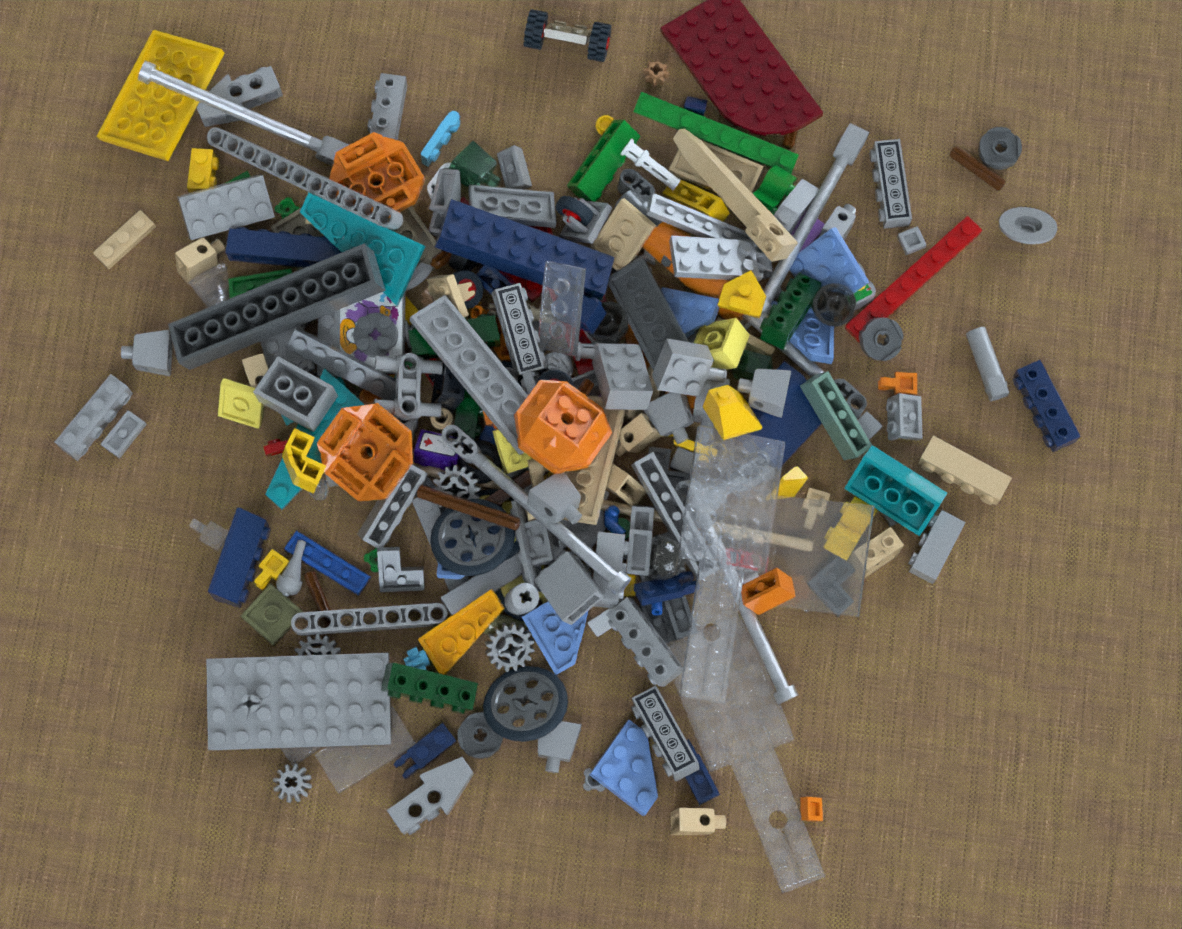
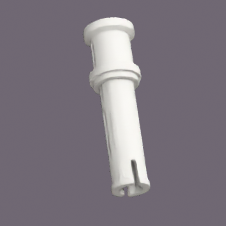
M633 139L627 143L620 153L622 156L626 155L635 162L636 167L642 166L671 188L672 191L681 181V179H678L652 159L647 150H642L634 144Z

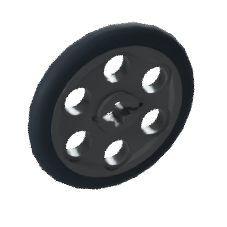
M468 499V501L506 513L502 507L493 502L483 499ZM447 508L435 521L430 538L432 552L436 560L444 568L459 575L476 576L492 571L504 562L514 545L515 531L513 529L483 519L476 522L472 520L473 516ZM454 520H461L463 522L462 526L457 529L452 528L451 523ZM469 527H471L472 533L475 535L476 547H474L473 541L470 539ZM490 527H500V531L497 534L492 535L488 533ZM453 539L457 541V545L454 548L449 549L445 547L448 540ZM486 546H493L495 548L494 552L489 555L484 554L482 551ZM464 553L473 554V558L470 561L464 562L461 560Z
M535 666L518 667L517 671L514 669L509 670L491 684L484 698V717L489 727L503 738L520 742L536 740L549 734L562 721L568 705L567 690L563 682L546 669ZM531 680L538 682L534 688L526 687V684ZM508 687L516 688L513 694L508 695L504 693ZM546 693L553 694V698L550 701H543L541 698ZM502 706L510 708L505 714L498 713V709ZM538 713L547 714V717L542 721L535 719ZM517 719L525 721L521 727H515L513 723Z

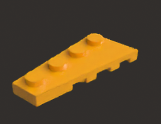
M493 589L418 639L439 674L446 675L505 609Z

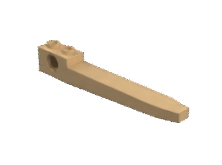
M679 129L673 140L682 155L747 227L745 233L771 262L787 259L798 242L700 139L686 129Z

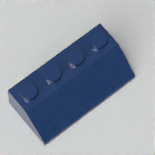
M237 507L208 589V593L215 601L241 608L242 602L245 603L247 601L249 582H253L256 575L254 567L256 562L262 558L263 548L261 547L263 541L268 539L271 530L265 519Z

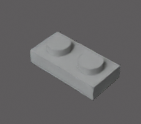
M127 410L103 440L101 446L120 459L147 424Z

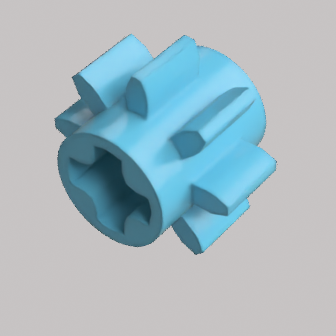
M417 647L408 650V657L404 658L406 666L426 670V667L431 665L425 651L421 650L418 652Z

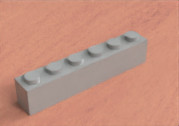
M654 452L631 464L682 557L693 573L695 580L700 581L718 571V565Z

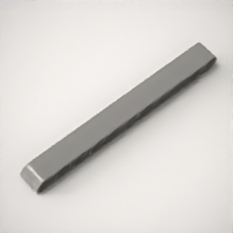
M214 127L207 133V141L211 146L362 218L391 230H396L402 225L403 216L397 210L229 131Z

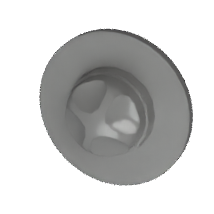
M1012 208L1005 211L999 219V228L1002 233L1008 238L1024 244L1045 243L1053 239L1057 233L1056 221L1049 214L1035 208Z

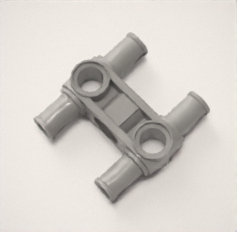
M413 353L398 355L395 358L376 356L375 370L394 371L396 373L394 401L374 399L373 404L378 403L390 414L401 420L418 419L421 416L440 418L441 403H422L420 400V383L422 373L441 375L443 362L441 360H423V357ZM405 361L411 362V363L413 364L414 368H413V369H407V368H405L403 362H405ZM409 404L412 407V412H405L402 409V405Z

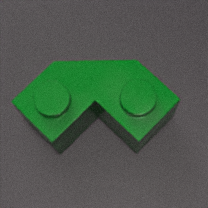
M775 165L767 172L760 187L752 194L774 215L785 198L796 187L794 183L797 178Z

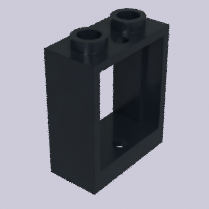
M443 362L442 374H435L431 403H441V408L448 409L452 414L464 400L465 388Z

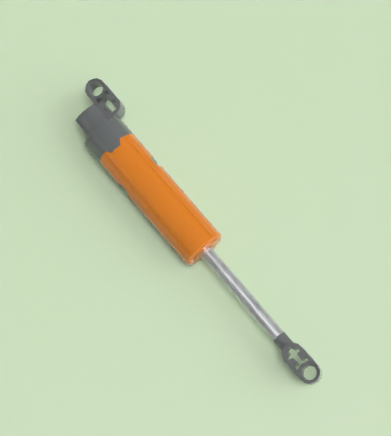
M625 169L620 174L617 185L619 193L623 196L616 202L615 208L620 200L625 198L656 225L644 243L643 248L674 275L669 239L671 235L692 236L682 229L646 215L649 198L655 193V189L638 172L633 169ZM677 277L695 294L720 299L724 284L731 281ZM719 308L718 314L724 320L737 318L740 322L744 318L762 333L760 325L764 318L760 317L759 319ZM790 341L784 350L780 349L810 377L825 372L817 364L804 356ZM834 380L844 399L847 398L846 402L856 419H858L867 406L866 398L846 380ZM851 404L856 405L858 409L853 408Z

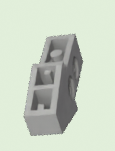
M271 66L267 68L261 67L249 75H241L234 81H231L228 74L209 91L247 109L283 96ZM255 85H261L258 89H252ZM237 92H240V93H241L240 96H238V97H233V95H234L235 93H237ZM201 102L197 105V110L205 127L241 121Z
M463 757L420 775L424 784L389 808L387 812L404 835L407 833L412 835L421 828L419 824L427 819L429 822L440 814L438 811L441 808L446 815H449L474 773ZM432 792H438L441 795L440 801L436 804H432L428 800ZM415 805L422 808V812L418 817L410 816V809Z

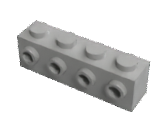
M381 73L380 81L376 80L375 93H377L376 100H372L371 112L374 113L373 118L368 121V132L370 134L375 132L383 137L398 140L408 86L406 76Z
M110 374L56 439L55 443L58 447L76 461L84 456L91 444L100 437L105 427L114 420L118 411L130 400L133 393L129 387Z
M412 464L387 499L377 500L357 535L374 547L383 548L390 540L394 528L400 523L406 508L411 505L419 486L423 485L427 473Z
M625 598L606 614L610 619L608 623L616 632L619 631L622 635V643L626 648L632 649L635 653V661L649 672L647 677L652 684L665 687L685 671L634 599Z

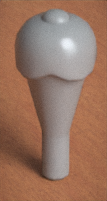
M303 540L297 541L291 560L282 575H278L276 581L277 589L286 597L299 593L303 584L301 581V563L306 542Z

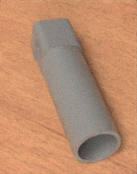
M979 327L967 332L966 337L990 402L1007 397L1009 394L1007 381H1005L986 328Z

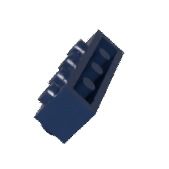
M1041 360L1016 370L1013 375L1014 386L1017 390L1021 391L1025 407L1031 410L1035 426L1041 429L1045 445L1051 448L1052 452H1055L1077 442L1081 436Z

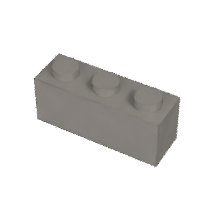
M943 510L940 511L938 516L934 514L928 524L931 527L929 534L924 533L918 545L922 546L919 553L914 552L908 563L911 565L909 572L933 584L965 522Z

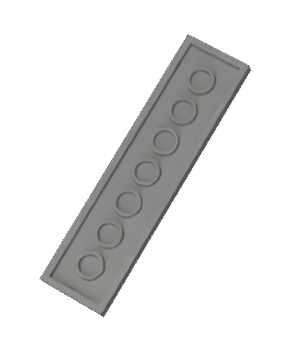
M446 295L412 315L409 321L519 455L523 454L524 452L518 448V435L514 414L528 397L526 392Z

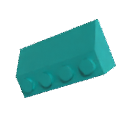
M873 445L864 455L844 488L919 537L947 495L946 491Z

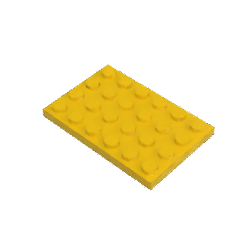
M153 30L97 134L98 139L169 161L199 102L152 81L149 84L138 81L141 67L145 61L151 62L156 65V70L206 90L225 54L223 50Z

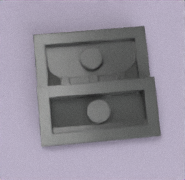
M685 595L680 598L662 601L663 613L658 616L651 613V604L639 605V608L666 644L698 633Z

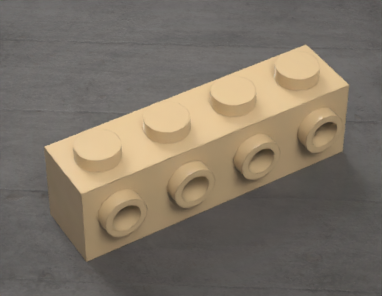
M935 436L931 438L918 462L925 471L939 474L945 482L961 486V490L968 494L974 493L978 495L984 503L989 505L998 504L1012 477Z

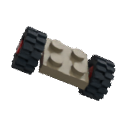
M530 9L524 33V47L541 50L545 37L584 45L587 43L589 44L587 59L599 62L605 61L611 36V24L594 22L592 31L587 30V26L575 24L574 27L566 26V22L558 20L547 26L548 12Z

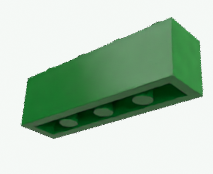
M613 120L566 186L577 197L585 201H597L601 197L605 186L613 180V175L617 169L625 163L627 156L620 154L631 139L637 145V141L641 136L625 120Z

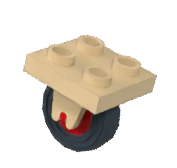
M462 270L453 274L433 276L427 279L429 284L428 290L436 301L446 295L463 317L469 315L467 309L479 304L483 295L481 280L470 271Z

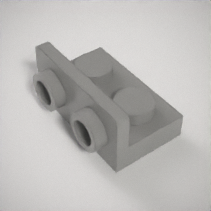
M898 393L889 397L886 404L888 440L893 441L902 438L918 441L923 439L921 396Z

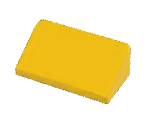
M798 466L794 467L780 479L768 498L770 500L795 497L808 477Z

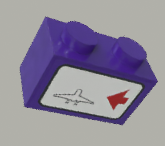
M421 429L414 449V463L440 468L444 471L449 466L453 470L454 465L459 466L460 456L443 441L442 434ZM449 436V441L453 442L458 437Z

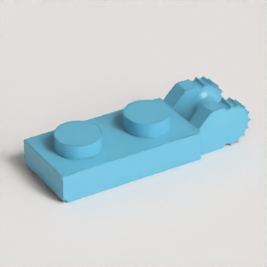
M451 111L446 115L420 153L422 164L429 167L432 161L435 162L440 155L439 150L443 144L447 145L450 141V133L457 132L458 127H460V115L457 111Z

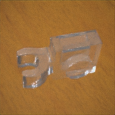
M193 518L189 525L192 530L202 534L199 541L218 552L225 543L229 532L211 520L206 526Z

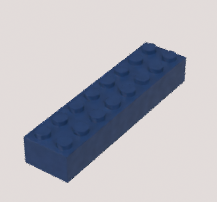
M453 199L450 200L445 210L435 248L563 292L565 288L572 291L576 289L590 299L595 297L598 300H601L605 295L614 257Z

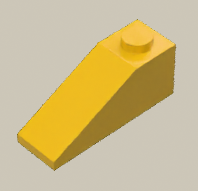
M683 180L679 182L673 191L667 186L662 192L670 200L722 222L730 214L722 198Z

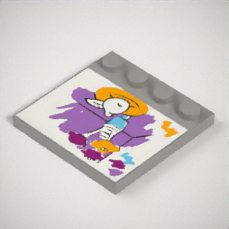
M381 292L319 317L318 338L375 368V358L365 355L358 349L353 339V332L360 317L371 313H381L390 317L398 330L397 344L388 351V354L382 357L395 358L398 355H405V292L399 306L395 305L387 295ZM375 330L370 336L377 340L381 333ZM317 365V376L320 378L324 368ZM327 370L332 376H334V377H340V376H338V375L332 373L331 371ZM380 370L385 374H396L394 371Z

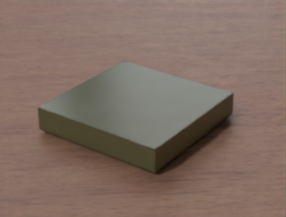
M270 583L240 617L275 646L292 627L291 619L293 616L303 611Z

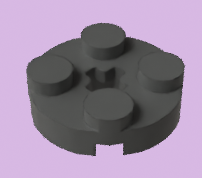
M1005 127L991 128L982 136L978 145V153L983 164L988 168L991 167L998 170L1014 166L1022 152L1020 138ZM997 144H1001V147L1005 148V150L998 152L995 148Z
M371 313L357 320L353 339L358 349L365 355L373 358L376 356L382 357L388 354V351L397 344L398 330L390 317L381 313ZM375 330L381 333L377 340L370 336Z
M884 317L873 318L859 332L860 346L863 352L873 360H890L902 348L900 347L903 340L902 329L894 320ZM879 334H885L886 336L883 345L877 342Z
M483 712L469 715L458 729V742L461 749L468 756L476 759L491 757L499 751L503 742V737L489 727ZM477 730L487 733L484 741L479 742L478 739H474V735L478 733Z

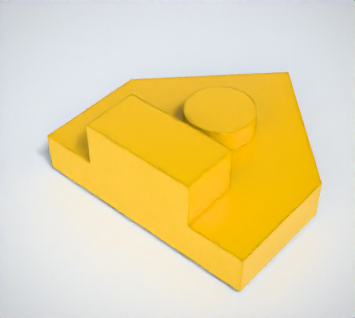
M752 270L724 284L718 307L760 319L766 295Z

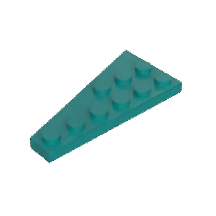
M308 192L300 213L341 252L362 244H366L373 250L385 287L383 293L395 305L399 306L426 246Z
M325 368L320 379L332 385L338 397L314 432L300 424L296 428L315 437L307 457L321 464V454L318 450L317 442L341 408L365 405ZM283 458L265 494L281 510L302 490V488L293 485Z

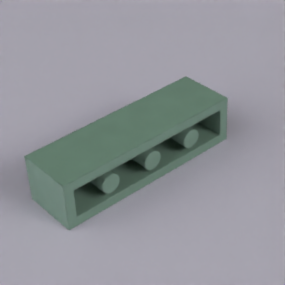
M829 371L816 374L800 385L843 460L857 458L872 446Z

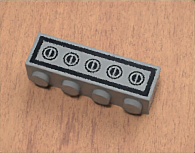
M900 139L875 141L873 148L869 151L870 161L874 162L875 167L872 170L873 181L877 182L878 187L875 190L876 201L880 202L881 209H878L879 221L883 222L884 229L909 226L912 215Z
M518 283L495 289L492 292V297L515 377L521 376L524 373L542 370L546 360L543 351H540L538 347L540 339L537 330H534L532 326L534 318L531 309H528L526 305L528 297L525 288H522L521 284Z
M657 686L633 697L634 706L631 707V710L636 719L641 718L644 724L641 728L645 736L652 738L654 742L652 748L656 756L663 758L665 764L662 766L667 776H672L676 782L699 770V762Z

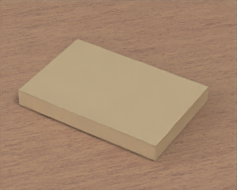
M623 198L590 248L613 256L612 267L619 271L633 262L656 225L628 200Z

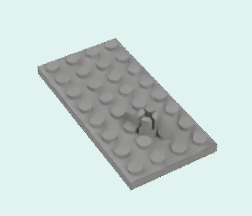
M389 653L206 659L208 750L391 744L390 697L387 696V692L381 691L386 664H389Z

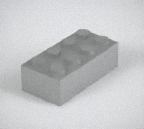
M261 174L177 196L190 240L275 217L264 177Z

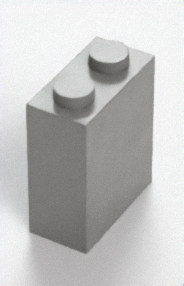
M568 551L560 554L552 565L541 570L538 577L534 579V582L561 620L570 625L575 623L605 597L579 559Z

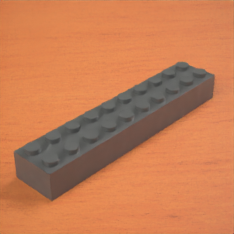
M366 244L359 245L168 324L177 361L189 370L384 292L385 287L374 251Z

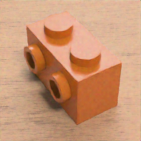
M778 568L740 586L743 605L758 615L796 597L792 578Z

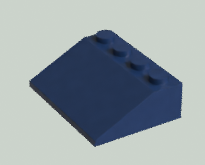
M785 361L776 369L791 371L782 418L750 407L762 425V429L734 437L757 456L762 457L766 463L777 471L822 424L800 387L807 380Z

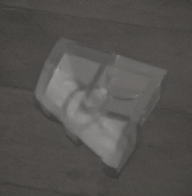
M224 262L206 270L188 282L207 308L230 299L227 266Z

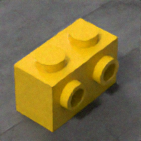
M192 148L187 183L189 193L217 186L215 174L219 168V158L216 157L213 149Z

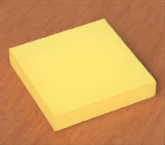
M224 378L221 381L219 417L259 429L262 425L264 404L260 403L253 393L255 388Z

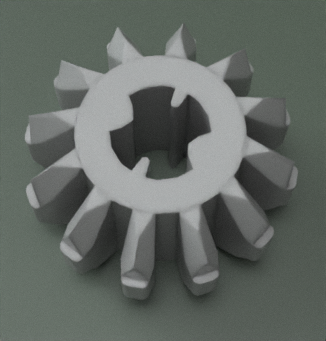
M286 764L285 773L281 770L277 771L281 778H273V782L280 784L273 789L275 792L281 791L278 797L280 799L286 797L288 803L292 802L293 796L297 802H300L299 794L307 797L308 793L304 789L312 788L311 784L305 783L311 780L312 777L311 775L304 776L307 771L305 767L299 770V765L294 764L291 771L290 766ZM297 778V781H295L297 786L295 788L292 786L288 788L290 786L288 781Z

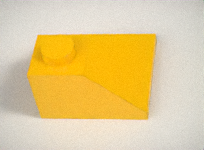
M729 385L708 390L702 407L723 440L762 429V425L742 393Z

